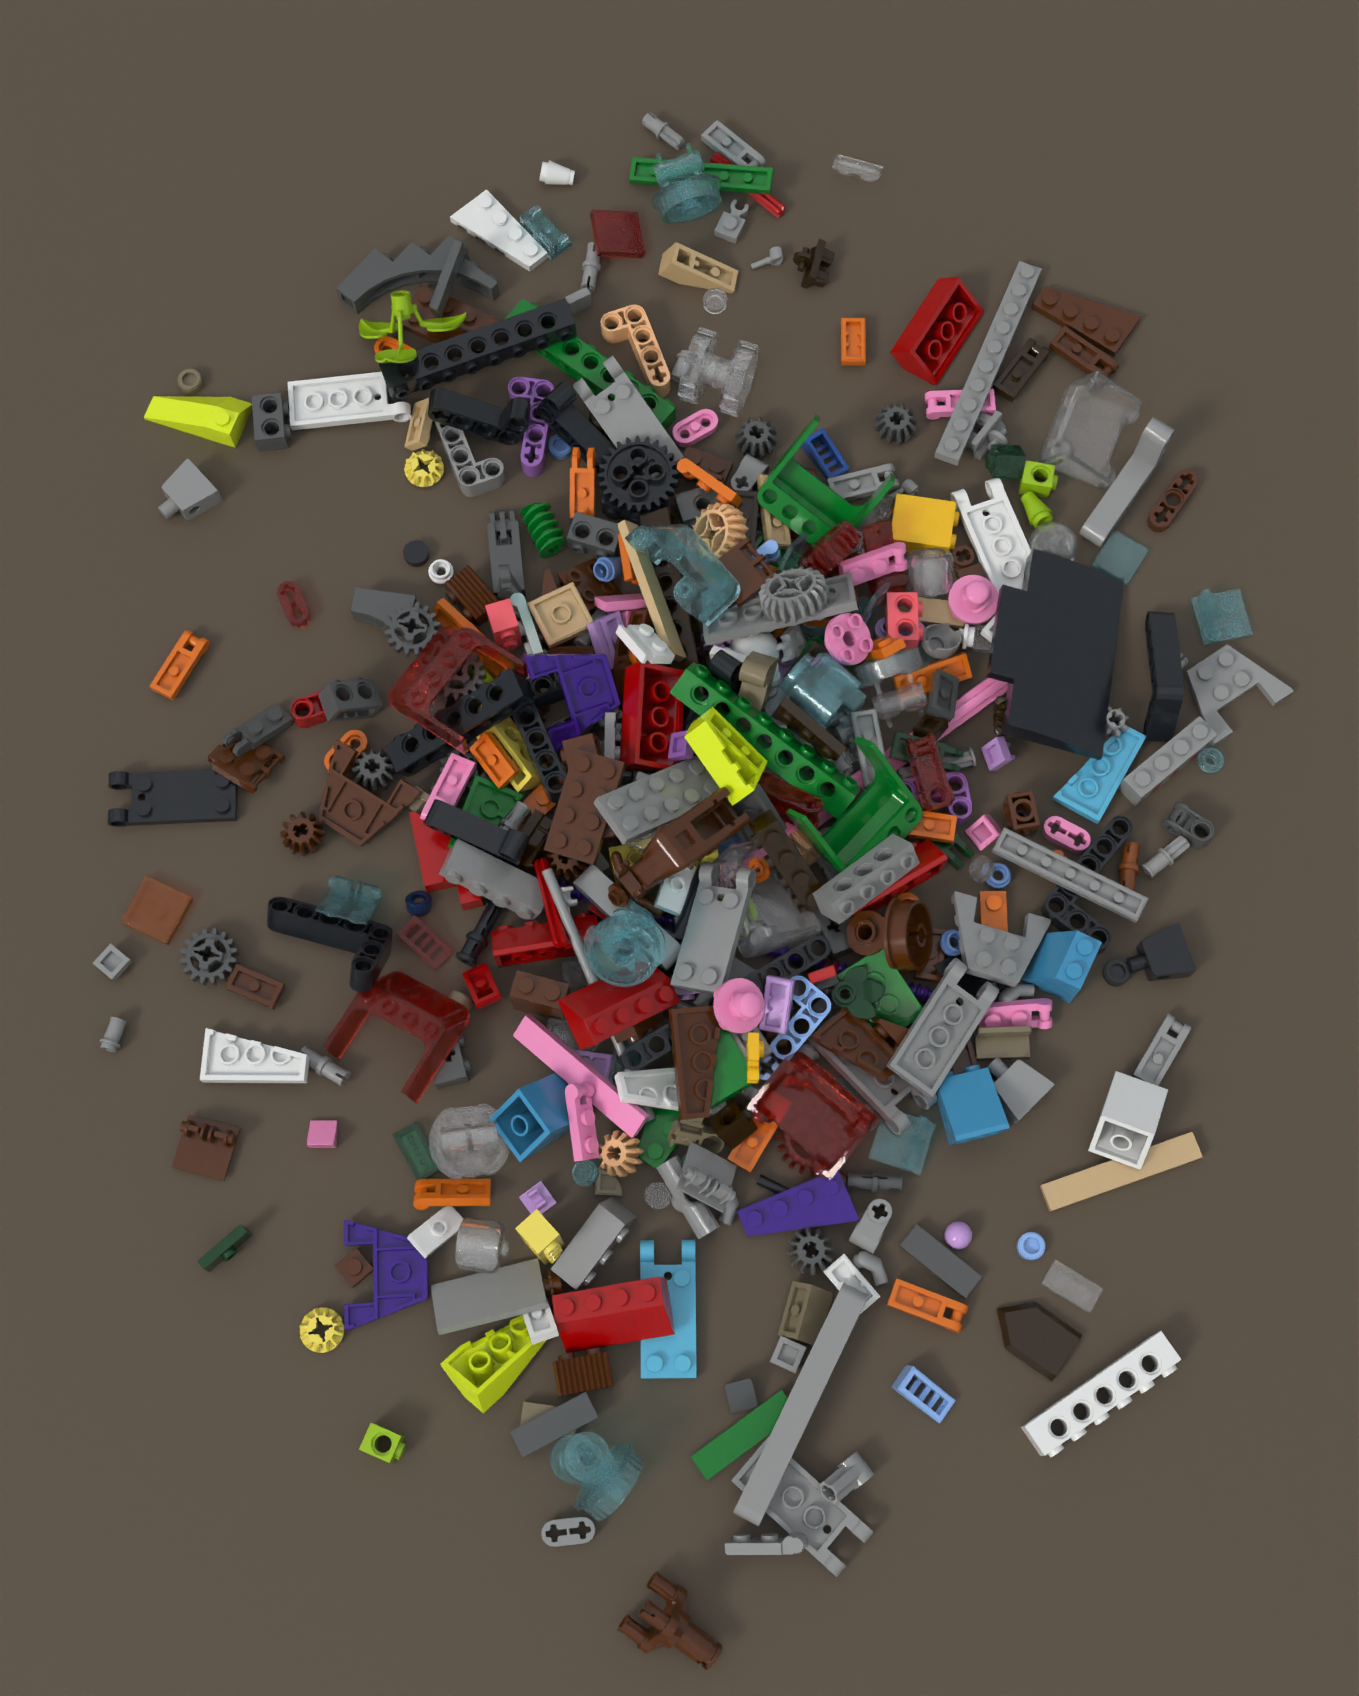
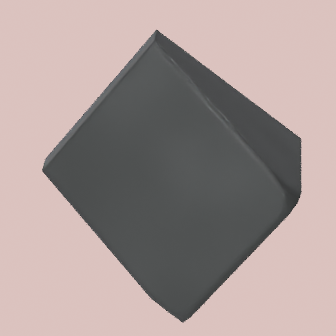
M752 1378L724 1385L731 1414L758 1407Z

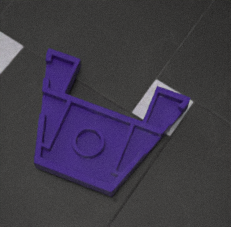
M604 653L523 655L531 679L557 671L571 720L546 728L555 752L563 748L562 741L578 737L584 729L603 718L605 712H611L621 704L609 663Z
M344 1220V1246L373 1245L374 1294L373 1303L344 1304L345 1330L355 1329L429 1300L428 1257L425 1259L407 1237Z

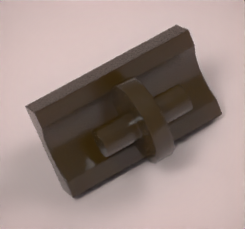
M822 239L818 240L816 247L811 249L804 247L802 251L796 252L793 257V262L798 265L797 270L804 272L801 287L806 289L811 284L823 287L828 281L829 273L819 269V266L822 265L828 268L833 262L835 253L825 248L826 241Z

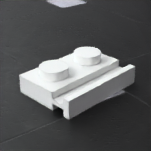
M619 624L616 634L642 664H645L646 661H649L651 664L672 663L675 655L668 648V645L658 637L651 626L640 624L628 625L625 628L622 624Z

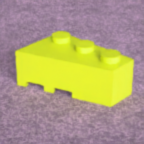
M713 707L691 723L684 737L719 788L726 787L731 793L727 799L733 806L755 790L768 761Z

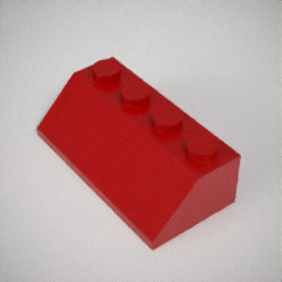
M959 277L938 278L890 353L904 370L932 385H937L984 313V310Z
M637 662L625 668L619 760L627 764L625 770H636V772L642 770L644 773H656L681 762L668 759L671 733L682 731L684 703L670 694V691L682 676L684 670L647 662L645 664Z
M928 839L922 843L919 840L912 843L920 864L851 915V918L862 911L869 910L875 912L890 903L892 898H897L900 894L909 892L941 873L948 857Z
M580 913L573 920L588 953L601 942L597 915ZM530 921L524 923L522 927L513 928L511 925L498 927L497 931H491L493 956L498 968L576 956L568 934V946L561 949L555 947L548 922L539 924L538 921Z
M645 958L557 1000L580 1050L596 1045L680 1003L674 987L670 984L669 977Z
M654 1277L552 1295L555 1324L566 1353L675 1335L667 1278Z

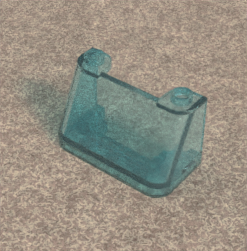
M642 525L635 528L625 537L635 550L644 553L656 565L660 561L665 560L679 570L684 577L675 585L674 597L685 611L706 626H709L739 597L741 590L737 580L688 525Z

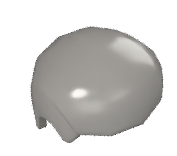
M949 623L929 625L923 631L922 647L933 658L946 659L951 657L962 642L961 631H953Z

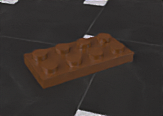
M421 284L411 301L412 304L417 305V311L423 321L440 318L434 316L429 308L435 290ZM449 297L441 318L457 316L466 312V318L458 328L443 332L427 331V327L423 328L420 326L414 313L411 314L410 319L402 320L403 330L432 343H438L501 321V319ZM478 349L474 353H481L484 350Z
M577 748L574 749L544 847L545 851L596 866L608 823L593 803L597 797L620 788L627 765L625 762Z

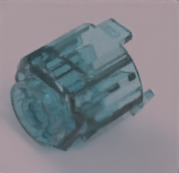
M809 653L805 654L786 675L779 686L786 692V696L825 730L842 711L850 715V712L859 711L866 703L864 701L866 696L859 690L863 683L828 653H819L815 658Z

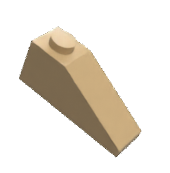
M675 242L662 254L658 275L682 285L733 293L735 291L738 270Z

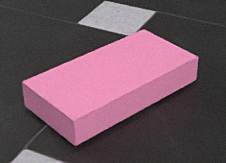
M641 593L595 597V606L605 612L647 609Z

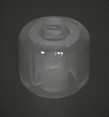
M922 548L908 553L906 557L908 566L906 570V587L909 592H918V596H923L925 599H935L950 592L954 584V555L950 551L942 548Z
M479 1218L463 1219L459 1226L456 1241L455 1261L457 1267L463 1271L496 1273L501 1267L503 1257H507L509 1252V1240H505V1227L503 1223L497 1220Z

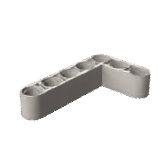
M1155 417L1150 420L1140 437L1133 455L1080 530L1079 535L1099 547L1104 544L1160 463L1175 429Z

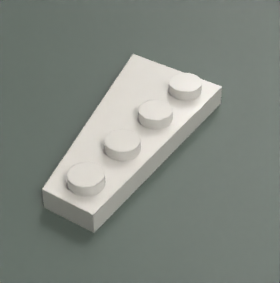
M487 189L450 216L451 223L465 228L467 233L481 238L491 248H497L507 258L529 272L548 259L546 250Z
M206 1028L200 1081L203 1083H307L310 1057L300 1052L277 1046H269L258 1041H250L235 1035L224 1034Z
M674 1067L618 1072L614 1076L620 1102L679 1111ZM726 1102L712 1110L710 1109L709 1116L715 1115L726 1106Z

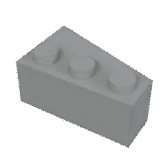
M613 1197L599 1203L552 1266L551 1270L575 1290L583 1285L588 1287L597 1276V1273L594 1271L600 1264L604 1265L613 1254L612 1248L617 1242L620 1244L630 1231L628 1228L637 1216Z

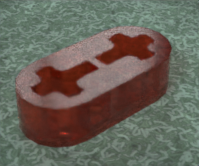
M292 581L283 582L277 589V596L291 626L303 628L308 625L311 616L301 591L296 583ZM291 590L294 601H289L285 591ZM297 607L302 616L299 620L295 617L293 610Z

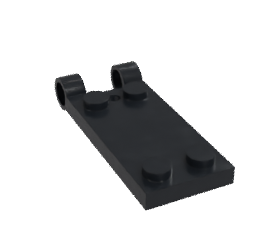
M214 770L145 773L114 771L109 773V788L115 790L131 789V810L122 808L108 810V825L124 827L133 825L237 821V784ZM141 795L146 796L145 800L140 801L139 797Z

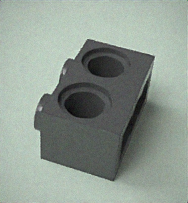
M281 393L251 396L254 437L259 452L289 448L288 439L292 438L290 423L287 424L286 417L290 416L288 401L284 402ZM271 409H276L272 413H267ZM272 431H278L274 435H269Z
M576 512L566 537L567 547L576 554L583 555L586 553L594 556L596 559L601 557H617L620 550L618 524ZM580 533L588 534L586 538L577 537ZM604 540L612 541L610 545L601 544Z
M373 679L332 680L326 683L324 689L318 694L328 722L372 718L383 706Z

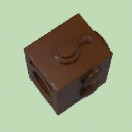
M1033 790L1006 795L1003 802V812L1006 818L1007 829L1023 837L1036 834L1040 827Z

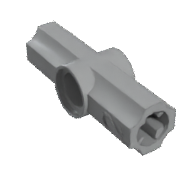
M677 1155L658 1166L657 1170L672 1194L671 1202L673 1207L684 1214L699 1240L720 1226L707 1204L690 1195L691 1201H689L684 1192L676 1189L683 1168V1163Z

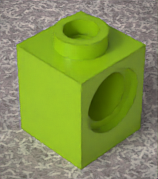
M1026 460L1021 474L1018 494L1033 491L1037 497L1048 499L1050 491L1055 490L1057 486L1058 475H1054L1055 465ZM1034 478H1041L1044 482H1037Z
M370 1423L359 1450L388 1463H394L395 1459L400 1460L406 1447V1444L403 1443L405 1436L375 1423ZM388 1436L391 1439L392 1445L389 1451L383 1453L378 1448V1441L381 1437Z

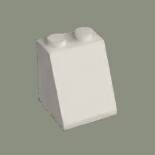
M1116 1071L1088 1151L1141 1170L1154 1138L1168 1089Z

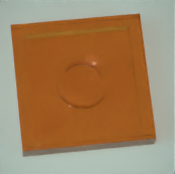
M145 876L120 922L169 945L194 899Z

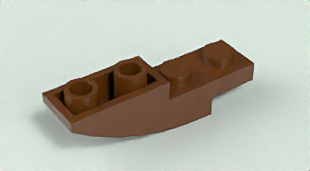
M648 609L631 611L628 625L647 624L653 628V622ZM617 636L613 673L615 687L621 703L620 708L623 711L625 668L633 664L629 659V648Z

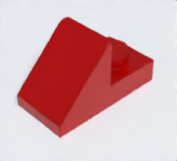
M486 963L462 973L478 1011L502 1001V997Z

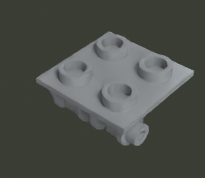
M690 1142L676 1189L723 1213L727 1200L733 1201L736 1192L733 1191L732 1182L737 1165Z

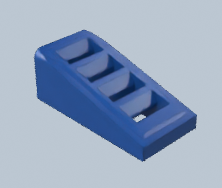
M824 427L808 436L801 445L804 452L826 479L840 476L850 470ZM820 441L821 445L815 448L813 444ZM823 449H826L828 451L822 456L818 454V452H820ZM832 456L834 460L825 464L823 460ZM835 464L840 466V468L833 472L829 471V468Z

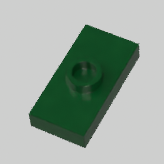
M238 1225L201 1257L198 1263L204 1270L210 1272L223 1260L227 1262L238 1253L237 1248L251 1237L252 1234L243 1225Z

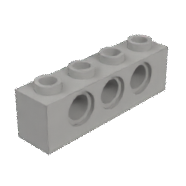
M891 834L812 894L821 914L841 924L918 866L920 862L911 842Z

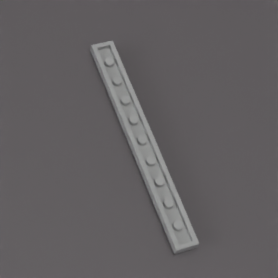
M1019 261L936 449L934 458L958 466L1041 275L1042 268Z

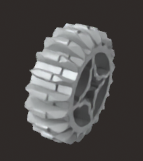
M801 566L798 569L792 567L787 571L782 570V573H774L773 578L766 579V583L761 585V590L759 591L761 610L764 612V615H767L768 619H774L776 623L783 621L784 624H787L789 621L796 623L797 620H805L808 616H815V612L822 611V606L827 604V599L829 598V589L824 575H821L819 570H813L812 567L804 569Z

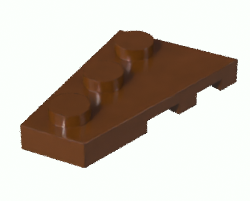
M847 1008L841 1010L810 1037V1040L883 1082L895 1074V1072L886 1067L895 1051L865 1019L853 1017Z

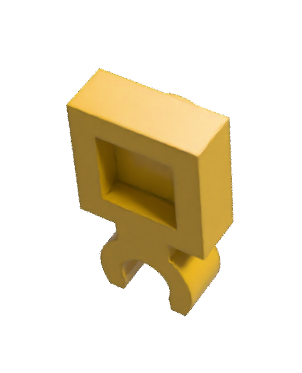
M748 1033L746 1038L747 1083L758 1084L759 1057L764 1058V1041H759V1033Z

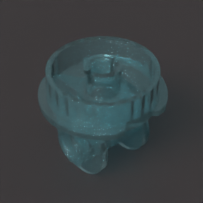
M690 143L685 144L688 153L679 155L674 159L670 158L663 161L661 154H656L658 164L653 165L659 187L664 188L653 196L651 202L653 208L659 210L662 221L665 223L677 224L698 219L715 210L722 201L719 193L722 186L721 179L716 175L702 174L705 173L699 150L692 151Z
M631 903L626 908H619L613 911V916L602 920L597 926L591 925L587 929L584 938V952L593 972L601 980L620 987L638 985L647 980L655 971L656 966L658 967L663 962L666 951L665 937L661 928L655 922L652 914L646 908H642L636 903Z
M580 1432L563 1436L554 1444L550 1454V1464L554 1474L565 1483L578 1484L581 1487L574 1508L578 1511L583 1509L597 1521L605 1519L614 1512L629 1494L641 1473L643 1459L632 1451L633 1445L628 1442L626 1444H616L609 1450L603 1438L593 1432Z

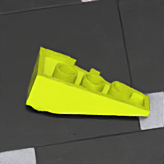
M153 396L144 419L236 448L252 412V403L233 397Z
M523 1315L510 1320L509 1325L497 1331L492 1329L486 1332L485 1337L473 1343L468 1341L460 1345L440 1363L462 1395L483 1414L506 1393L547 1341L532 1345Z

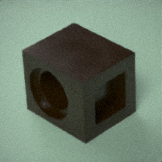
M734 1099L709 1119L718 1138L732 1149L758 1129L753 1120L755 1114L746 1104L742 1106Z

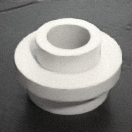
M438 559L430 565L428 573L434 583L445 584L447 580L453 577L454 570L450 562ZM440 570L446 571L444 575H437V572Z
M965 624L964 628H959L962 635V649L973 647L975 627H969V624Z

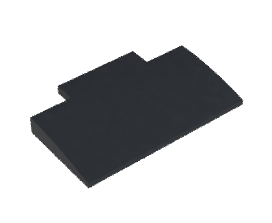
M1033 549L1026 559L1022 590L1007 585L1001 586L986 675L988 678L1008 683L1001 734L1097 760L1102 758L1124 582L1083 564Z

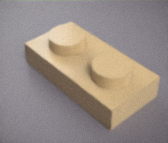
M429 398L414 403L404 446L411 451L427 446L430 440L433 420L428 417Z

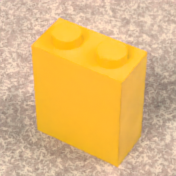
M896 493L889 544L903 542L906 544V552L947 558L949 550H954L956 543V534H952L953 526L957 527L960 513L955 511L956 502Z

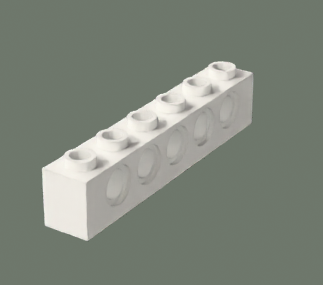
M1162 1331L1156 1332L1028 1421L1021 1428L1040 1456L1048 1454L1051 1458L1064 1449L1062 1443L1071 1438L1074 1442L1086 1434V1426L1092 1422L1098 1425L1109 1418L1110 1415L1107 1412L1113 1407L1117 1406L1118 1409H1121L1132 1401L1130 1396L1139 1390L1142 1394L1155 1385L1153 1379L1160 1374L1165 1378L1176 1371L1178 1368L1175 1364L1181 1358ZM1145 1356L1151 1358L1154 1363V1368L1151 1372L1145 1371L1142 1367V1359ZM1122 1372H1126L1131 1377V1385L1128 1388L1123 1387L1119 1382V1376ZM1099 1388H1104L1109 1394L1106 1404H1102L1097 1400L1096 1392ZM1076 1404H1082L1086 1409V1416L1083 1420L1077 1419L1073 1413ZM1055 1419L1061 1421L1064 1427L1063 1433L1060 1436L1054 1435L1050 1428L1052 1421Z

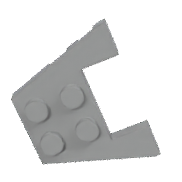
M1228 644L1185 673L1194 702L1200 710L1201 718L1217 733L1216 738L1211 743L1212 747L1230 736L1233 732L1218 713L1219 710L1255 686L1259 688L1272 706H1275L1293 693L1291 687Z
M954 891L951 895V903L955 907L956 915L954 919L956 926L959 928V946L962 962L967 965L965 973L1015 987L1020 982L1051 923V919L1028 913L1024 920L1023 935L1019 936L975 923L977 897Z

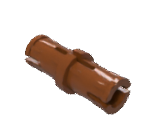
M1125 842L1123 844L1122 863L1118 866V872H1120L1119 884L1134 891L1136 875L1140 871V867H1138L1140 845L1130 842L1129 847V843Z

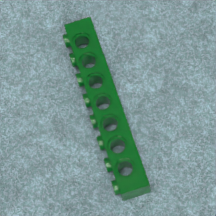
M523 298L505 319L539 308V306L533 302L529 303ZM547 325V326H545L544 328H545V329H550V328H552V327H554V326H553V325ZM524 333L521 336L527 337L530 333ZM578 335L565 342L559 341L550 344L545 349L533 350L576 382L583 378L595 396L614 383L606 382V380L613 379V377L603 365V362L610 357L601 355L594 345L586 344ZM570 352L577 353L576 355H568ZM596 366L594 369H588L587 367ZM624 371L647 405L654 408L652 412L664 429L667 430L676 420L674 404L669 399L658 396L651 386L640 383L630 371ZM614 394L608 395L609 401H613L615 399Z
M693 662L670 691V694L700 716L712 707L717 710L768 761L767 767L836 819L840 818L861 790L855 779L848 775H843L831 761L823 760L815 754V750L810 745L802 744L794 738V734L784 727L781 728L774 723L769 714L754 708L749 699L744 696H738L726 682L713 677L705 666ZM699 686L705 687L708 690L709 696L703 695L699 690ZM720 702L726 703L730 711L723 710ZM741 718L747 719L751 727L744 726ZM762 734L770 736L772 743L764 741ZM783 750L790 751L793 759L787 758L783 754ZM804 766L811 767L814 770V774H808L804 770ZM825 782L832 783L836 790L828 789L825 786Z

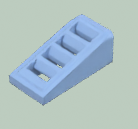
M911 1365L904 1367L891 1388L937 1423H941L956 1401ZM912 1377H914L915 1379L910 1384L908 1389H906L905 1387L908 1385ZM921 1383L924 1384L917 1396L913 1395ZM930 1390H932L934 1393L927 1401V1403L924 1404V1399L926 1398ZM941 1397L943 1401L934 1412L932 1407Z

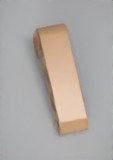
M629 305L604 314L601 318L603 340L614 344L629 339L646 384L651 386L661 398L667 396L671 389L670 372L643 307L640 305ZM632 319H638L639 321H637V322H632V321H630V320H632ZM642 339L647 340L646 342H643V343H642V342H639V340H642ZM648 360H655L656 362H654V363H648V362H646V361H648Z

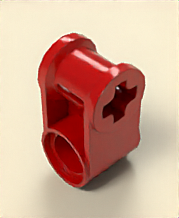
M322 690L309 696L298 698L291 704V714L298 727L309 728L327 722L318 697ZM302 710L310 711L306 716H298V713Z

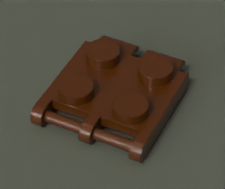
M749 537L743 539L708 566L709 572L704 575V579L715 592L723 587L717 594L728 609L734 605L740 608L759 593L761 585L766 583V579L773 578L774 573L778 574L777 571L773 572L765 562L766 558L764 555L759 554L751 545L752 541ZM746 547H747V548L750 550V552L754 555V557H755L754 559H753V558L750 556V554L746 551V549H745ZM760 564L767 571V573L769 574L768 576L759 567Z
M242 739L229 746H226L224 743L222 746L218 745L208 756V762L212 764V770L252 794L258 790L257 786L264 778H269L272 774L271 770L278 763H282L285 760L284 754L266 743L240 756H236L232 750ZM271 759H274L268 767H265ZM258 774H260V776L252 783L251 781H252Z

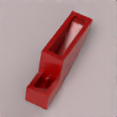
M409 812L427 893L457 887L463 911L484 906L481 896L474 895L469 889L459 884H452L445 877L439 875L450 849L447 847L450 838L424 825V820L420 819V814Z

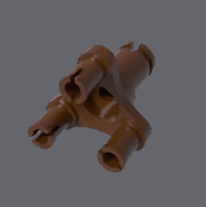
M656 1571L649 1579L646 1587L666 1600L667 1606L664 1611L654 1605L652 1601L647 1600L643 1606L653 1614H649L641 1608L638 1616L653 1627L646 1629L627 1614L622 1619L617 1630L637 1643V1648L645 1654L662 1647H667L668 1649L675 1647L695 1663H701L702 1668L705 1670L711 1668L721 1653L722 1644L719 1642L715 1643L711 1636L690 1622L687 1610V1590L679 1584L677 1586Z

